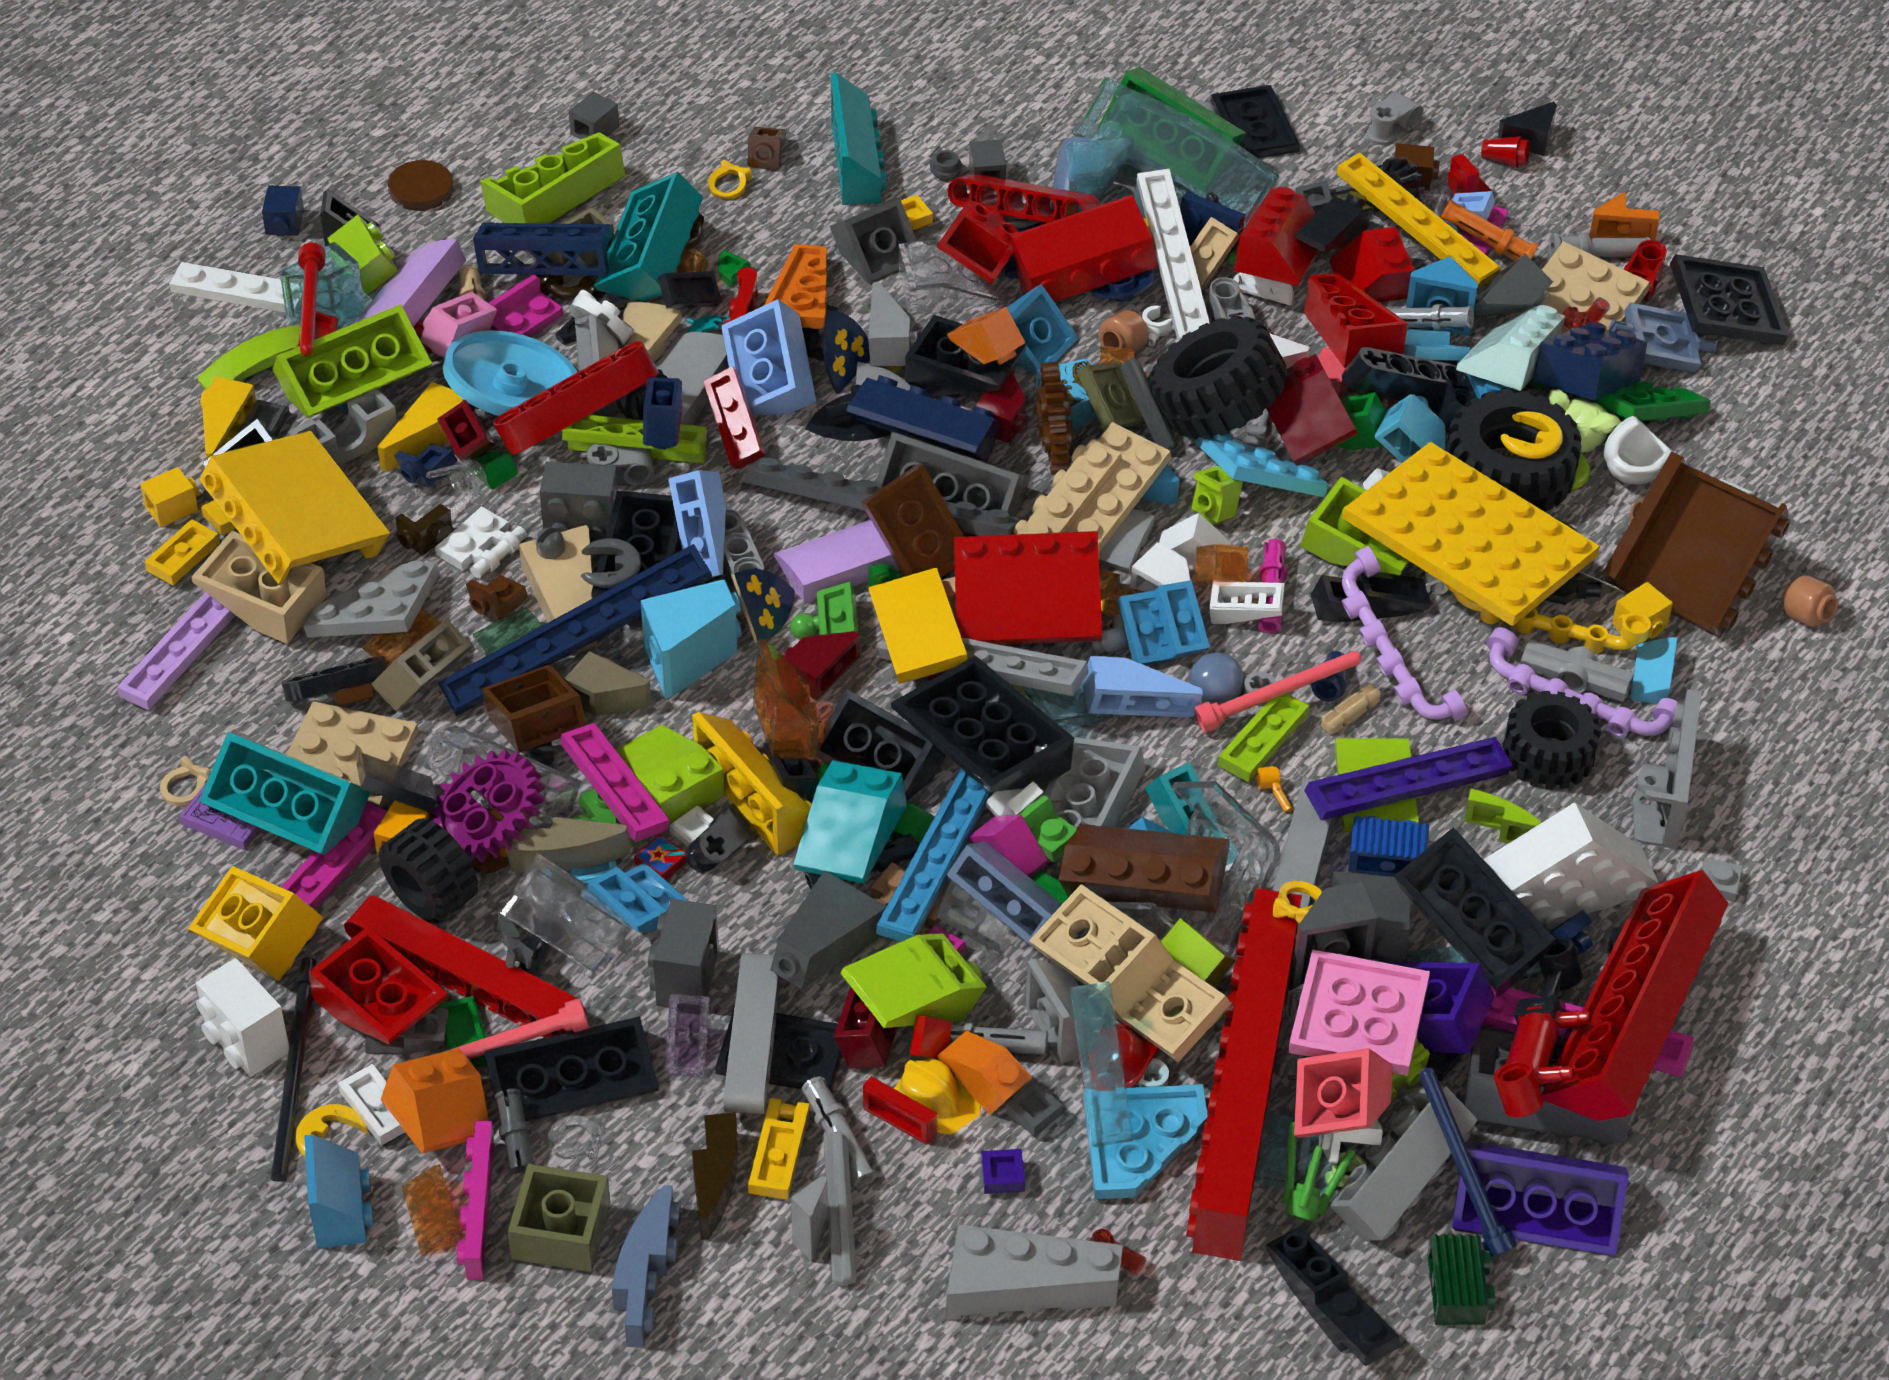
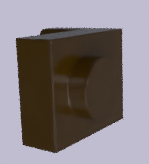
M441 503L416 522L402 513L395 517L396 536L400 544L406 549L412 548L422 556L453 532L451 510Z

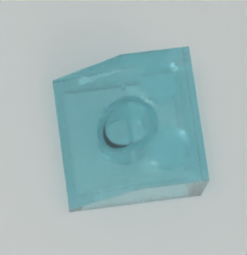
M333 242L324 247L326 261L324 268L318 272L316 311L336 317L338 319L337 325L348 319L357 317L365 310L359 263L337 243ZM296 262L279 271L287 320L290 323L301 324L304 270Z

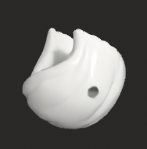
M1631 416L1622 421L1609 435L1604 447V458L1609 471L1615 478L1626 484L1640 485L1656 479L1672 450L1657 438L1638 418Z

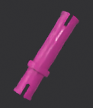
M1270 539L1263 546L1264 558L1263 564L1259 569V577L1262 580L1261 582L1284 583L1288 572L1285 566L1286 544L1280 539ZM1273 596L1266 597V604H1273ZM1281 616L1259 619V630L1264 633L1280 631Z

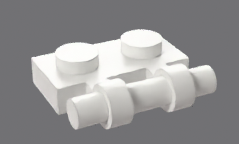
M481 506L435 546V551L438 557L462 571L471 563H474L470 571L476 578H481L486 572L492 573L500 565L499 561L508 553L513 554L518 550L520 542L527 537V532L521 526H517L512 532H509L508 521ZM491 545H495L491 550H487Z

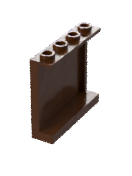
M1671 451L1602 574L1606 583L1627 593L1648 582L1673 602L1670 614L1721 637L1725 629L1731 630L1739 615V611L1736 609L1742 598L1747 600L1752 594L1756 585L1754 577L1759 568L1765 569L1773 555L1771 547L1776 538L1781 539L1786 534L1791 519L1788 518L1787 505L1781 503L1778 508L1686 465L1684 457Z

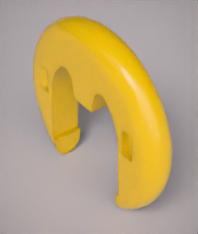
M1530 411L1516 413L1512 418L1516 422H1522L1542 430L1538 432L1535 444L1509 437L1506 434L1500 436L1502 443L1509 451L1528 459L1548 457L1554 454L1563 442V433L1556 421L1542 413Z
M328 1104L310 1111L303 1117L297 1127L295 1139L298 1150L305 1157L304 1135L313 1134L324 1138L329 1131L328 1125L324 1123L326 1121H339L358 1128L367 1134L368 1128L353 1108L341 1104Z

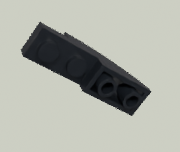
M1300 1226L1266 1244L1267 1252L1291 1291L1340 1352L1349 1349L1364 1366H1367L1400 1348L1399 1335L1349 1286V1275Z

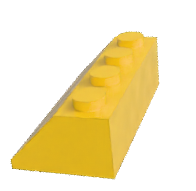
M702 712L693 714L694 742L702 745L723 768L725 797L731 804L734 803L758 830L757 833L777 856L798 846L812 804L807 800L803 801L797 793L782 786L765 753L761 754L757 750L746 731H740L729 719Z

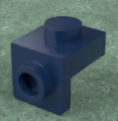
M431 444L418 457L402 451L394 455L401 466L399 467V472L402 477L411 484L415 482L426 487H430L437 480L443 478L448 473V470L458 462L452 450Z

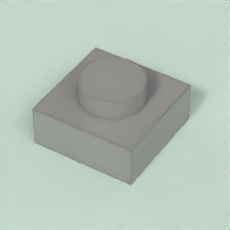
M1705 857L1702 870H1704L1727 901L1735 902L1742 866Z

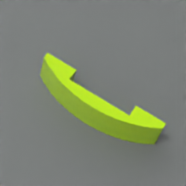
M301 325L275 329L241 343L213 362L197 378L198 382L204 389L209 388L215 376L243 382V379L274 366L277 355L297 347Z

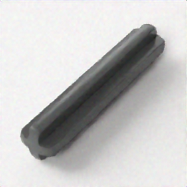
M1132 358L1121 364L1120 369L1154 442L1170 451L1177 447L1175 437L1162 410L1152 395L1150 383L1139 360Z

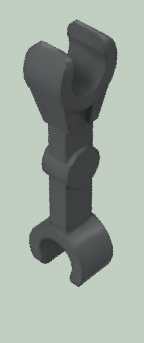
M497 906L498 920L494 921L495 932L502 933L504 938L503 944L507 946L506 966L514 968L515 961H520L526 965V969H530L533 951L520 941V933L516 931L514 926L515 914L513 907Z

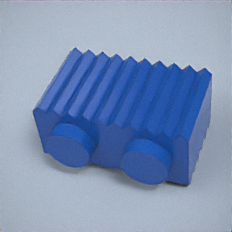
M1358 815L1355 816L1351 833L1348 871L1386 876L1396 875L1428 848L1429 825L1427 823L1421 825L1419 822L1412 820L1398 822L1397 820H1383L1375 816H1365L1363 818Z

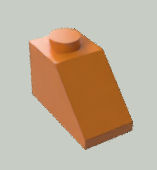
M1007 307L972 318L947 334L952 342L983 364L997 360L998 364L1007 362L1017 355L1015 349L1026 343Z
M967 1030L937 1056L950 1068L952 1074L990 1115L998 1110L1032 1078L1006 1047Z

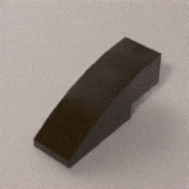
M736 1112L704 1115L707 1149L692 1150L701 1240L710 1239L722 1219L732 1194L738 1163Z

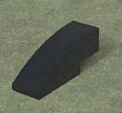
M1378 572L1369 578L1364 573H1361L1356 579L1358 588L1366 596L1377 619L1405 616L1427 610L1431 606L1423 578ZM1321 575L1311 592L1318 620L1334 622L1361 620L1359 616L1351 620L1343 607L1342 600L1347 598L1342 586V578Z

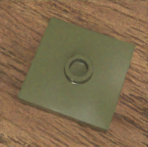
M1119 361L1085 366L1077 371L1104 432L1112 422L1125 429L1138 428L1145 424L1120 369L1121 363Z

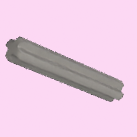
M837 1131L826 1134L823 1139L828 1193L832 1281L838 1284V1286H847L856 1282L857 1273L848 1139L846 1135Z

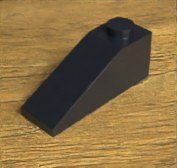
M1353 191L1334 196L1297 232L1295 238L1322 252L1345 247L1363 231H1366L1375 206L1367 203V198L1364 195Z

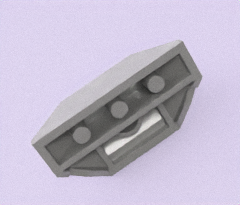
M595 315L575 318L579 371L619 350L616 336ZM613 401L590 415L614 417L620 412V409H618L616 402Z

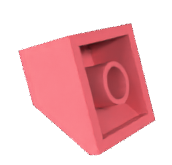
M1370 1048L1298 1059L1294 1136L1303 1138L1371 1128L1391 1104L1392 1064Z

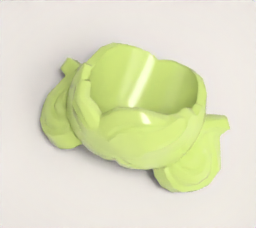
M1559 389L1550 390L1547 398H1549L1550 403L1553 405L1555 403L1559 404L1566 411L1565 415L1569 414L1574 422L1577 423L1576 427L1580 431L1582 439L1581 453L1591 452L1595 447L1600 446L1606 435L1612 433L1621 423L1618 417L1609 414L1600 404L1593 403L1587 398L1569 399L1568 395Z

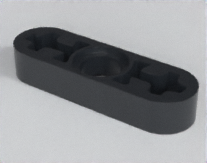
M378 656L291 677L282 681L281 684L285 700L297 701L374 682L388 667L385 657Z

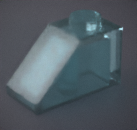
M1131 137L1065 143L1069 191L1090 194L1098 189H1102L1131 156Z

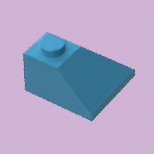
M1042 284L1007 306L1027 344L1025 352L1016 365L1035 375L1036 370L1040 369L1041 363L1056 362L1079 339Z

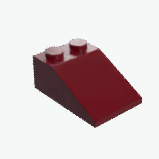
M1316 354L1308 358H1302L1286 369L1287 378L1281 395L1276 396V401L1270 408H1266L1296 466L1358 434Z

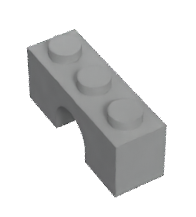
M376 389L347 402V418L338 428L330 431L316 417L288 431V436L312 431L336 464L341 466L377 448L397 424L395 406Z

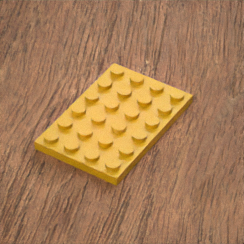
M1432 442L1426 444L1344 507L1342 519L1512 627L1598 556L1600 548L1598 544Z

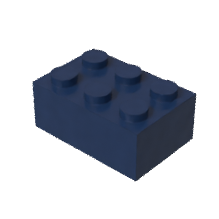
M1586 322L1583 326L1571 328L1568 332L1556 334L1555 337L1541 342L1534 382L1595 401L1640 381L1648 342L1636 339V334L1632 332H1613L1607 330L1606 325L1602 323Z

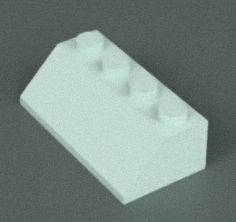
M1533 306L1494 326L1457 364L1456 370L1521 391L1535 376L1541 342L1555 337L1556 334H1561L1565 316L1558 314L1557 310L1550 306Z

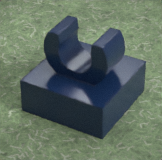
M1583 909L1550 932L1554 938L1567 937L1573 940L1577 955L1583 954L1593 946L1591 938L1581 931L1592 922Z

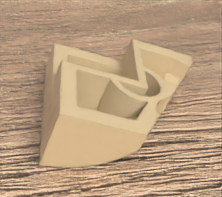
M627 303L624 307L623 321L632 326L635 332L621 348L630 343L642 341L653 362H655L666 349L665 340L682 321V311L675 308L666 309L665 305L655 303Z

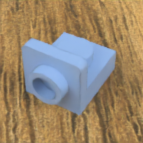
M1492 191L1456 193L1452 199L1460 206L1486 220L1495 203ZM1446 221L1459 234L1461 233L1462 229Z

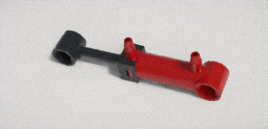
M1556 937L1555 944L1538 961L1545 981L1541 996L1520 999L1514 1013L1518 1028L1506 1064L1502 1065L1494 1073V1081L1503 1110L1510 1117L1520 1118L1529 1116L1541 1109L1544 1104L1540 1090L1542 1084L1563 1082L1575 1077V1071L1572 1066L1547 1067L1554 1045L1563 1044L1567 1028L1589 1024L1592 1021L1589 1011L1562 1012L1559 1003V990L1574 987L1583 979V972L1574 942L1567 937Z

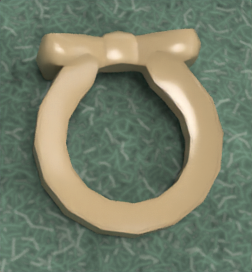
M183 756L180 759L181 767L166 774L160 783V792L163 799L168 804L174 806L189 805L206 784L211 773L210 769L202 768L187 756ZM190 774L197 777V786L189 795L177 797L168 792L169 785L175 779Z

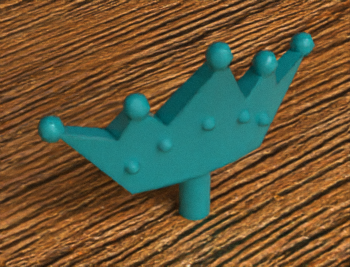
M705 315L698 320L688 317L686 322L690 323L691 326L687 333L719 330L720 326L716 324H721L723 322L722 319H728L729 316Z

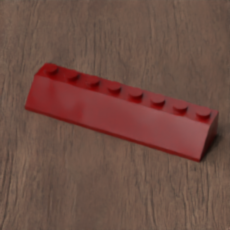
M1704 870L1641 889L1582 1010L1591 1013L1592 1021L1589 1024H1582L1573 1028L1555 1065L1563 1067L1572 1066L1575 1071V1077L1563 1082L1546 1083L1541 1093L1545 1102L1599 1122L1615 1117L1623 1118L1634 1111L1637 1106V1100L1644 1085L1649 1080L1650 1072L1656 1059L1662 1052V1046L1669 1031L1674 1026L1675 1018L1686 1000L1688 990L1698 974V969L1705 954L1710 949V943L1717 928L1722 923L1721 919L1729 904Z

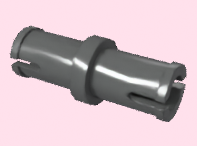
M507 1089V1097H505L503 1091L495 1095L502 1124L499 1134L500 1139L505 1141L510 1173L517 1174L523 1172V1166L527 1168V1164L535 1165L529 1141V1135L532 1131L530 1123L525 1121L520 1090Z

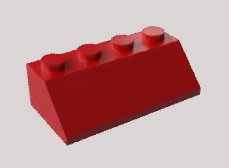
M1287 187L1271 188L1240 234L1234 271L1299 286L1320 250L1295 238L1297 232L1316 215V212L1304 195L1297 194L1294 190Z
M1132 195L1010 235L1022 295L1042 284L1052 300L1057 302L1157 268L1152 236Z

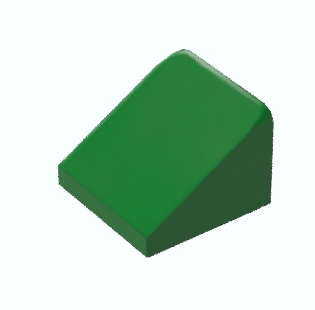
M492 449L465 466L468 471L491 490L518 474L510 453Z

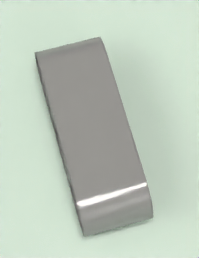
M726 508L723 572L732 592H736L738 596L731 574L755 568L764 570V564L741 514L734 509Z

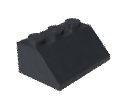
M848 689L844 692L810 751V754L829 765L834 760L902 773L906 801L933 780L946 757V754L911 724Z

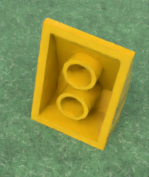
M232 866L188 929L258 972L279 982L283 975L292 967L294 959L306 942L313 937L317 926L324 917L293 892Z

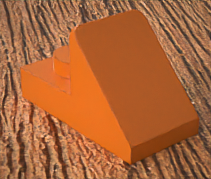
M1623 192L1594 210L1590 238L1649 237L1651 240H1655L1660 220L1659 211L1626 208V192Z

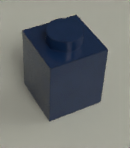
M268 185L262 209L265 234L298 236L304 213L301 186Z

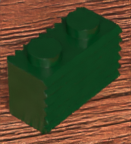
M1437 1234L1432 1235L1427 1258L1435 1325H1485L1488 1310H1494L1495 1308L1494 1286L1486 1285L1485 1275H1490L1491 1270L1489 1250H1482L1481 1237L1478 1234L1473 1236L1470 1234L1465 1236L1462 1234L1456 1236L1453 1234L1448 1236L1445 1234L1440 1236Z

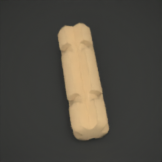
M1371 683L1363 686L1358 690L1359 693L1352 694L1334 707L1335 710H1330L1322 716L1320 724L1322 729L1326 730L1330 735L1339 732L1344 728L1342 724L1345 726L1350 724L1367 711L1366 707L1371 708L1380 702L1381 692L1379 688H1375Z

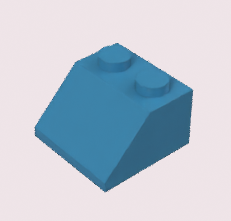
M313 1134L304 1135L308 1205L317 1249L367 1242L366 1227L374 1226L371 1202H364L363 1193L371 1192L369 1168L361 1169L358 1152Z

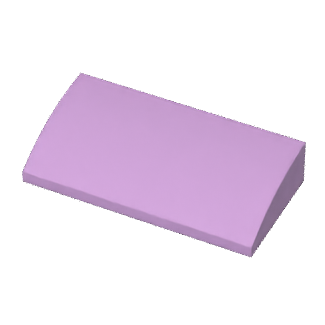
M458 239L435 241L413 251L398 268V272L387 281L354 323L401 304L414 327L466 262Z
M871 520L774 553L775 559L803 603L817 599V591L846 582H851L852 586L868 581V568L871 566L888 564L897 571L900 570Z

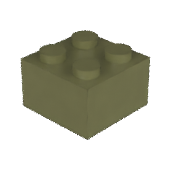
M527 1164L508 1229L511 1259L592 1272L611 1204L608 1176Z

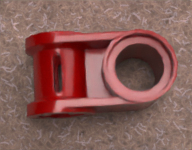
M1656 240L1641 242L1631 260L1623 269L1650 282L1649 291L1643 298L1647 302H1650L1662 277L1667 253L1666 247Z

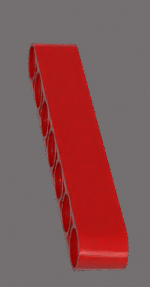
M376 896L367 897L344 923L345 932L351 939L369 926L435 983L451 991L457 989L455 993L465 998L474 996L475 1002L485 1008L488 1005V1010L516 1024L521 1022L520 1026L558 1014V1009L565 1007L566 1002L577 999L573 995L516 966L508 968L505 964L506 961ZM563 1028L542 1035L541 1037L546 1038L550 1036L572 1032L573 1030L565 1032V1029Z

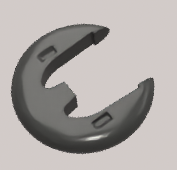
M600 539L588 544L581 551L584 555H618L615 556V570L618 571L586 572L581 574V578L595 587L613 588L637 575L641 568V557L637 549L630 543L620 539Z

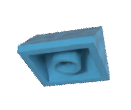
M1450 256L1411 272L1406 308H1432L1434 304H1443L1444 307L1472 306L1474 310L1478 284ZM1445 327L1442 331L1470 336L1471 328Z

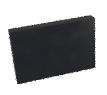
M1271 85L1211 94L1210 102L1214 106L1216 114L1246 132L1235 152L1238 162L1299 152L1300 144Z
M734 1009L715 1067V1072L718 1075L726 1076ZM775 1013L777 1016L769 1084L802 1090V1086L808 1080L821 1076L825 1078L826 1084L832 1093L843 1056L834 1039L838 1024Z

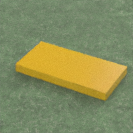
M937 568L868 587L899 684L952 669L968 660L967 652Z

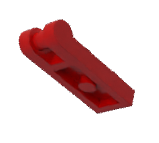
M742 268L737 273L740 288L737 298H732L730 301V321L755 310L758 290L756 288L757 272L753 268Z

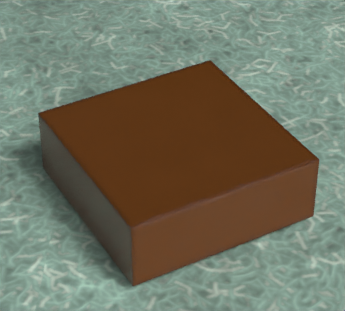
M370 683L331 692L334 704L340 707L372 699L374 696Z

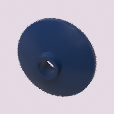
M1148 270L1092 289L1090 292L1100 298L1127 302L1132 300L1135 295L1147 290L1154 283V272Z

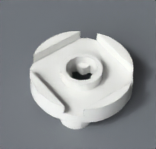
M581 290L569 307L574 318L595 315L616 336L618 348H621L635 332L632 326L618 318L620 310L606 300L600 304L585 290Z

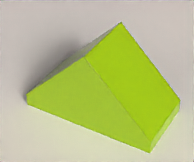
M1182 918L1176 922L1161 941L1177 963L1212 987L1218 984L1236 962L1234 957Z

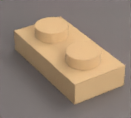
M1210 217L1190 246L1201 290L1207 286L1240 238L1237 232Z

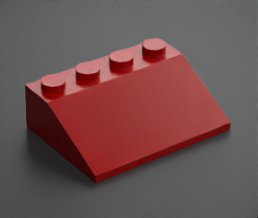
M1098 531L954 537L956 622L961 638L998 645L1103 641Z

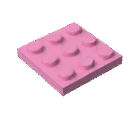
M1312 949L1289 1043V1053L1314 1057L1370 1048L1392 1064V1073L1408 1076L1428 988L1430 971Z

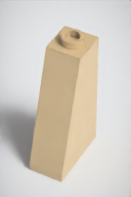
M587 525L561 532L564 537L565 551L561 556L554 559L543 558L537 553L536 539L519 544L521 567L547 622L592 599L593 585L581 578L583 573H592L591 555H584L581 552L583 548L590 544ZM597 640L576 652H582L589 647L597 645Z

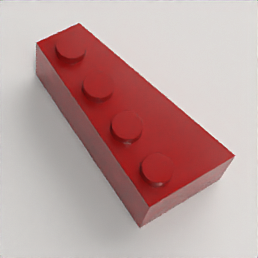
M1338 273L1309 276L1304 314L1344 368L1349 365L1362 347L1403 354L1408 327L1407 322Z

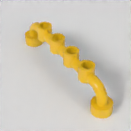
M1446 585L1463 606L1480 612V618L1483 622L1496 624L1501 620ZM1534 608L1517 622L1514 627L1523 634L1532 633L1536 628L1549 631L1550 639L1558 644L1567 643L1570 638L1584 641V648L1591 650L1594 654L1603 652L1605 648L1620 651L1628 650L1638 643L1645 642L1649 637L1651 621L1646 615L1632 612L1626 614L1621 623V636L1609 634L1607 629L1601 625H1591L1587 628L1573 624L1572 619L1568 616L1557 615L1552 618L1538 614L1537 609Z

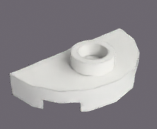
M1239 273L1233 278L1244 293L1293 306L1294 291L1290 284L1245 273Z

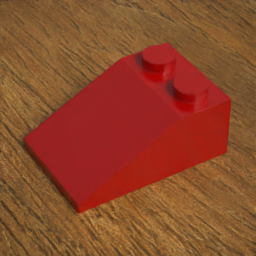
M369 926L309 971L313 1000L339 1022L387 1044L392 1043L448 998V993Z

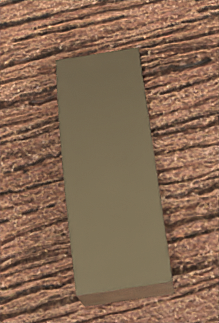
M554 817L550 829L537 827L532 829L523 828L521 833L524 839L520 841L514 838L511 840L512 849L510 851L505 850L512 872L540 873L541 870H547L549 873L583 869L607 863L631 854L633 846L627 825Z

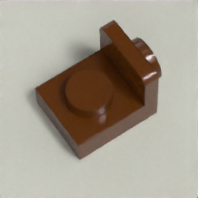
M754 127L748 136L747 165L753 168L778 169L780 167L781 148L786 142V129Z
M499 575L487 586L473 579L466 583L470 596L469 603L474 611L497 621L501 620L528 597L524 585L502 575Z

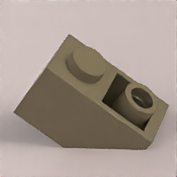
M591 651L564 678L580 695L583 710L595 716L647 708L651 704L650 680L638 672H632L615 664L611 659L601 657Z

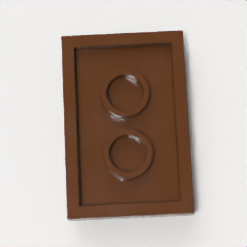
M917 464L861 502L904 577L937 568L939 576L942 577L955 568L954 537H964L924 465Z

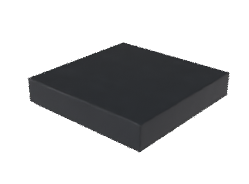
M364 753L360 754L356 765L360 785L363 790L429 813L433 812L437 803V797L430 776Z

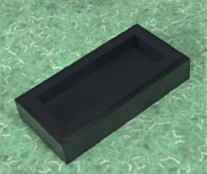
M714 271L664 273L658 277L666 309L712 307L722 303Z

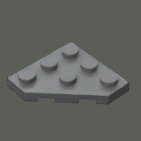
M411 561L316 605L303 625L307 638L408 632L440 575L437 562L423 563L422 561Z

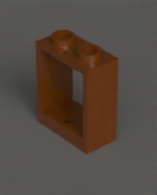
M550 664L482 688L489 720L518 753L559 739L563 733L587 725L580 695ZM518 682H522V686L516 689L515 685Z

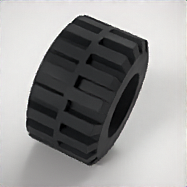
M1542 691L1541 695L1532 693L1527 695L1526 700L1520 699L1516 702L1515 708H1512L1509 713L1503 750L1513 765L1510 771L1518 770L1517 778L1522 781L1528 778L1532 786L1538 787V784L1541 783L1546 784L1545 789L1553 790L1554 785H1560L1561 789L1569 788L1570 781L1577 785L1582 782L1583 776H1589L1595 763L1601 726L1598 725L1599 718L1597 714H1592V708L1587 703L1581 704L1579 698L1575 696L1567 697L1565 696L1566 693L1559 691L1557 694H1551L1550 691ZM1542 737L1555 738L1560 741H1550Z
M418 818L379 848L378 856L381 869L389 886L409 910L429 923L438 924L472 899L478 892V879L467 854L445 829L433 821Z

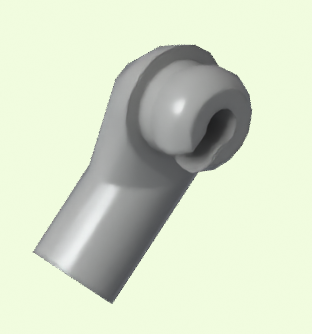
M1120 613L1114 615L1112 628L1102 631L1103 641H1091L1092 648L1097 654L1116 652L1127 646L1128 641Z

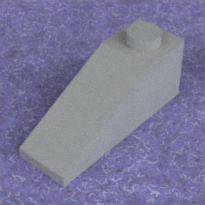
M873 282L868 334L870 366L905 365V356L917 340L918 333L917 331H911L910 317L881 283Z

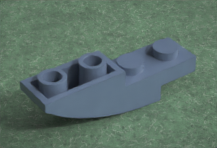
M664 1185L640 1212L628 1232L616 1264L612 1285L614 1310H626L625 1333L628 1347H644L645 1332H653L654 1307H648V1297L656 1296L658 1276H667L669 1261L676 1262L677 1237L671 1236L672 1227L680 1226L681 1202L673 1201L672 1185Z

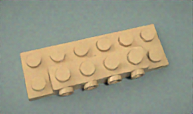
M1112 422L1098 441L1091 439L1086 446L1081 444L1075 449L1071 459L1072 465L1067 471L1061 469L1056 473L1052 482L1053 489L1047 496L1041 494L1036 499L1032 509L1033 515L1028 521L1020 520L1014 528L1013 535L1098 531V549L1100 552L1169 463L1171 451Z

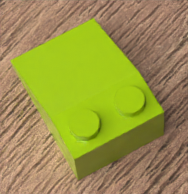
M1340 477L1308 520L1300 547L1329 563L1348 566L1357 560L1355 557L1356 551L1369 546L1380 565V572L1400 575L1410 562L1409 560L1342 519L1344 507L1367 490Z
M662 724L615 749L668 817V827L698 805L704 808L725 796L724 773L721 765L702 745Z

